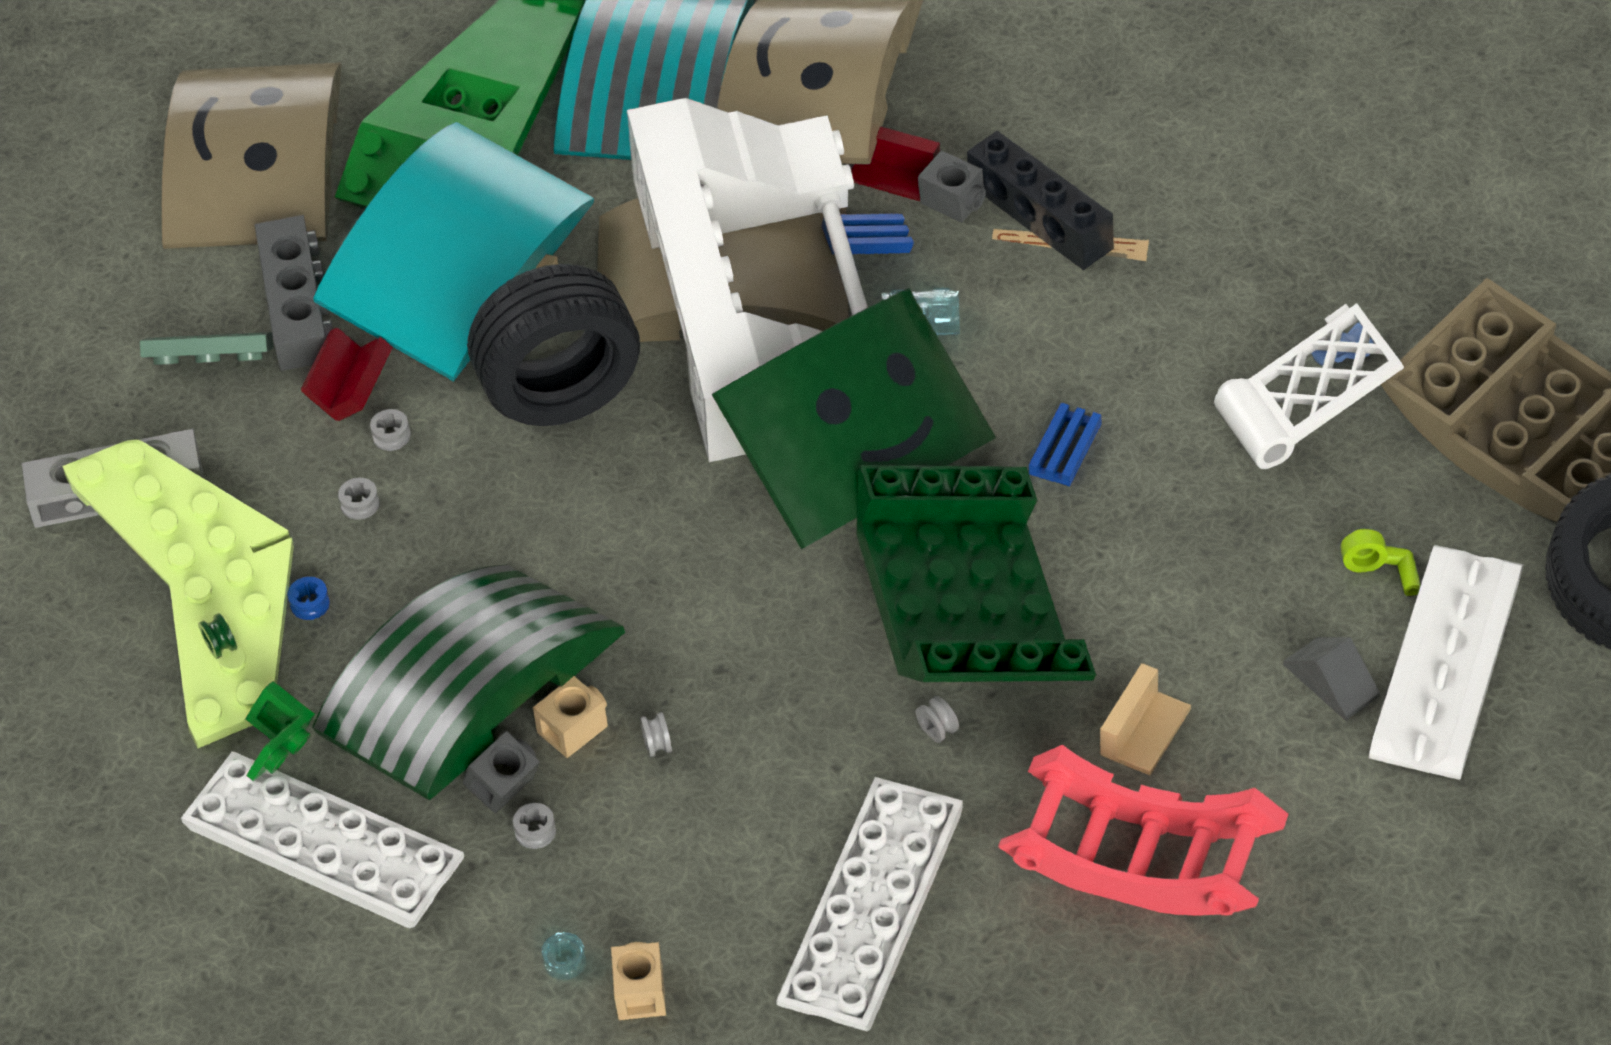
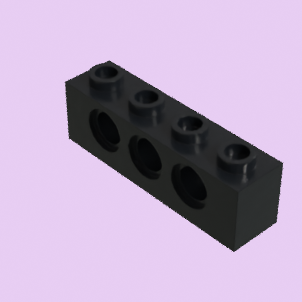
M995 131L967 151L968 163L982 169L984 189L986 190L985 197L1082 270H1085L1114 249L1113 213L1002 133Z

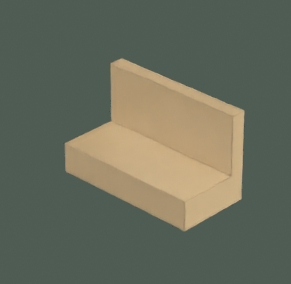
M1141 663L1100 729V755L1151 775L1191 710V705L1158 692V669Z

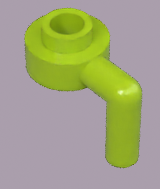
M1369 529L1356 530L1343 539L1340 549L1343 563L1347 569L1359 573L1374 571L1383 564L1398 566L1404 594L1406 596L1418 595L1421 584L1414 555L1410 550L1386 546L1383 535Z

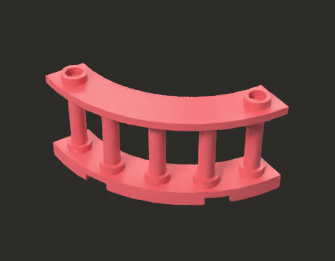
M1063 745L1033 757L1028 772L1043 782L1045 790L1032 824L1028 829L1001 839L998 846L1012 856L1018 866L1027 870H1035L1075 890L1160 913L1196 916L1232 915L1234 912L1257 906L1259 898L1239 884L1255 838L1284 829L1289 814L1256 788L1231 794L1206 795L1204 803L1182 801L1180 793L1141 785L1139 792L1117 785L1111 782L1114 774L1091 764ZM1063 795L1088 807L1092 813L1076 855L1046 839ZM1114 818L1141 825L1143 828L1127 873L1094 863L1108 822ZM1168 832L1175 835L1193 837L1178 879L1146 877L1161 835ZM1235 838L1223 873L1199 878L1211 843L1216 842L1218 839Z

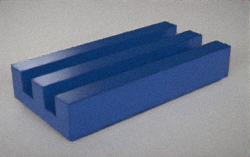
M903 214L841 215L852 254L911 252L914 242L912 237H907L909 229L907 225H903ZM823 218L821 226L825 234L826 240L828 242V245L830 247L832 255H834L829 233L826 227L825 220Z
M1061 403L1029 463V475L1070 486L1102 424L1101 414L1093 412L1091 417L1086 416L1085 409L1077 407L1075 412L1069 411L1068 404ZM1068 421L1069 424L1061 440L1059 441L1047 467L1044 468L1043 465L1055 441L1057 440L1065 422ZM1080 425L1085 426L1063 472H1057Z

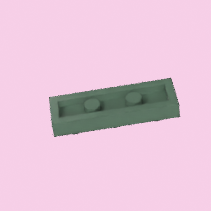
M272 332L155 337L140 340L141 358L153 357L154 365L179 363V356L195 355L196 363L221 361L220 354L237 353L238 361L263 359L262 352L273 349Z

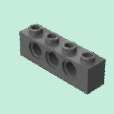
M304 215L254 224L274 346L280 371L313 365L329 331L333 329L331 320L323 321V315L330 314V311L313 301V297L318 289L317 285L320 284L324 277L321 260L313 261L312 256L320 254L315 230L307 231Z

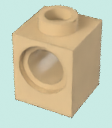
M574 676L562 687L559 686L533 707L537 733L568 758L608 727L605 710L607 707L606 700L597 688L592 685L587 687Z
M632 942L625 946L611 947L614 998L618 1020L666 1016L663 965L659 942ZM638 976H644L642 979H633Z

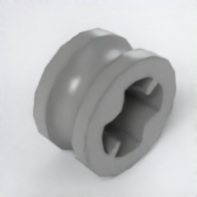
M387 409L375 414L371 419L372 438L378 448L393 451L402 448L410 440L409 423L407 416L403 412L396 409ZM387 427H394L395 432L386 433Z
M359 477L352 478L341 485L338 491V498L341 503V510L345 516L350 519L362 520L371 517L377 512L379 497L377 496V487L374 482L367 478ZM357 495L366 496V498L361 497V502H352V499L356 501Z
M939 696L931 698L928 707L921 705L915 710L921 728L936 743H940L946 738V732L953 734L959 729V722L954 711Z
M656 713V717L652 720L647 719L646 716L640 717L642 734L649 757L655 756L658 750H664L666 753L672 752L670 736L663 713Z
M540 803L526 804L520 807L514 814L513 826L516 840L520 845L526 848L538 849L550 844L555 838L556 826L553 812L546 805ZM531 821H540L541 824L538 825L539 830L529 831L528 827H531Z

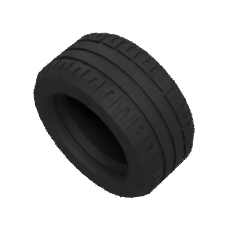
M570 264L542 266L508 280L496 289L481 305L473 319L467 339L470 361L492 406L509 419L534 426L565 424L599 410L615 398L626 386L635 370L641 347L639 332L613 282L600 272ZM585 330L581 337L558 353L547 358L522 361L529 352L545 340L564 332Z
M1609 474L1605 479L1601 477L1596 479L1594 483H1589L1586 488H1582L1578 491L1577 495L1572 497L1570 503L1565 506L1555 526L1548 547L1545 566L1547 571L1545 575L1548 581V590L1551 591L1550 596L1555 601L1557 610L1561 611L1560 615L1564 619H1568L1567 623L1571 627L1576 628L1575 631L1579 634L1583 633L1589 641L1593 640L1597 645L1603 644L1605 648L1611 650V589L1604 585L1597 577L1590 565L1588 544L1598 533L1611 528V474Z

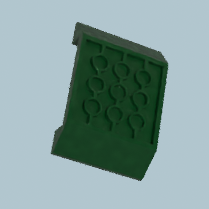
M860 465L858 470L856 535L898 675L920 682L1094 681L1096 672L1085 639H1065L1027 526L1030 515L1037 503V497L1027 467Z

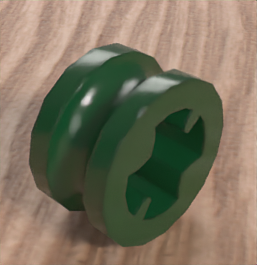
M220 613L215 614L213 621L210 623H206L204 620L198 623L201 635L211 654L216 659L222 657V651L225 649L230 651L237 649L235 638Z

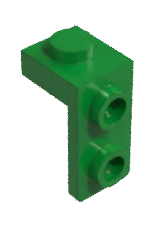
M274 681L263 689L245 720L271 739L264 746L246 775L252 781H255L266 770L270 774L275 773L286 760L289 752L292 755L297 754L311 735L306 731V728L312 721L315 713Z

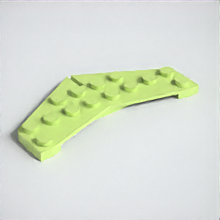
M127 440L64 465V474L74 494L86 506L90 505L167 583L170 589L187 724L197 748L252 726V724L245 720L246 716L263 689L272 681L276 684L278 681L287 594L294 549L289 530L140 440ZM220 613L235 638L237 649L234 651L225 649L222 651V657L216 659L208 649L199 630L198 623L203 620L206 623H210L214 619L213 616Z

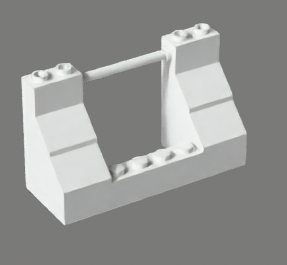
M687 98L627 110L633 180L651 248L660 247L687 347L690 394L708 460L713 462L745 455L746 453L712 394L822 331L798 323L787 325L743 312L739 293H730L728 282H733V273L729 257H721L718 246H723V233L823 213L852 315L868 308L839 208L848 207V190L854 189L851 168L849 164L842 165L839 156L844 154L839 130L832 131L828 116L778 126L738 111L728 113Z

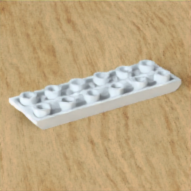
M1439 545L1433 546L1372 739L1369 759L1461 780L1524 564L1493 557H1481L1466 551Z
M234 751L230 753L181 817L182 823L193 832L407 928L416 926L433 902L438 891L448 881L464 858V852L282 772L276 771L270 774L266 770L255 781H252L246 775L255 761Z
M877 777L874 778L777 998V1006L805 1014L821 1016L864 1031L871 1029L960 819L963 800Z

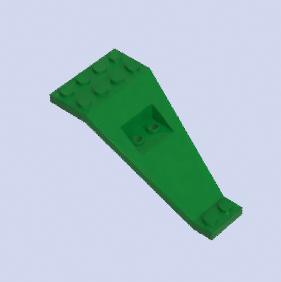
M499 0L361 121L335 198L344 203L367 208L396 170L422 144L455 122L518 156L572 43L577 22L586 0ZM462 94L461 101L452 105L453 97ZM493 104H498L497 111L493 114H488L489 107Z

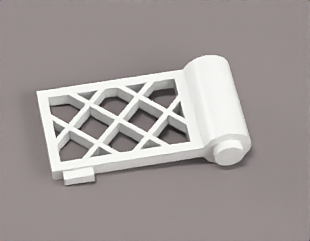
M1347 304L1343 305L1325 318L1327 325L1251 378L1231 379L1223 383L1218 389L1214 400L1216 409L1259 468L1268 469L1283 463L1293 452L1294 444L1404 368L1401 361L1358 304L1351 308ZM1356 321H1359L1363 327L1359 343L1341 342L1342 331ZM1370 337L1375 344L1369 343ZM1313 351H1327L1323 368L1304 367L1306 357ZM1337 351L1356 353L1352 370L1333 369ZM1366 353L1383 354L1388 362L1375 371H1361ZM1279 375L1291 376L1287 393L1269 392L1265 387L1266 384ZM1301 377L1320 378L1315 395L1297 394ZM1330 379L1349 380L1346 391L1338 397L1325 396ZM1278 403H1284L1282 409L1280 408ZM1293 405H1312L1310 416L1294 427L1289 420Z

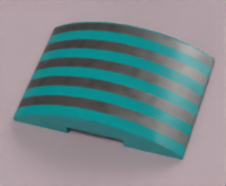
M586 0L577 22L565 68L555 129L554 154L632 160L627 110L682 98L717 109L722 80L733 42L755 0Z

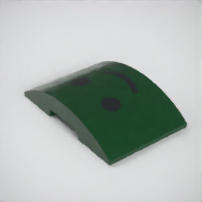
M910 288L881 300L831 326L712 394L801 550L857 518L858 470L860 465L948 466L996 438Z

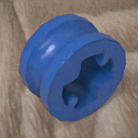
M303 577L293 582L288 589L287 596L290 608L297 618L313 620L321 617L329 608L328 591L321 579ZM311 594H315L317 598L310 602ZM308 595L306 602H301V598Z

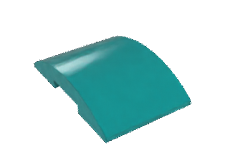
M455 122L422 144L380 189L357 220L333 258L318 286L313 301L374 337H382L395 349L454 382L470 361L467 339L473 319L481 305L496 289L508 280L526 271L535 269L546 254L553 256L593 205L594 198Z

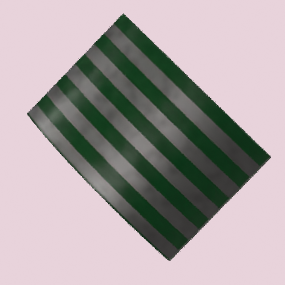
M507 564L474 569L454 576L429 589L412 600L383 624L361 647L343 670L322 704L312 727L321 737L430 801L495 742L491 732L493 728L548 681L562 687L626 632L623 625Z

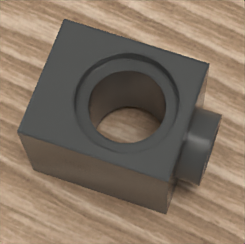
M942 150L918 176L921 204L961 223L972 211H977L984 202L986 190L984 189L982 169Z
M506 731L468 766L462 784L496 814L534 778L540 761L536 759L534 750L527 742L519 738L515 739ZM505 764L512 768L515 774L509 776L502 775L495 770L494 765Z

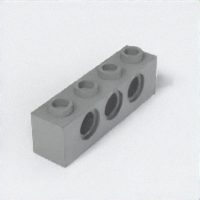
M193 429L139 439L204 479L201 457ZM114 445L22 463L26 502L35 528L99 515L90 505L86 506L74 494L64 474L63 466Z

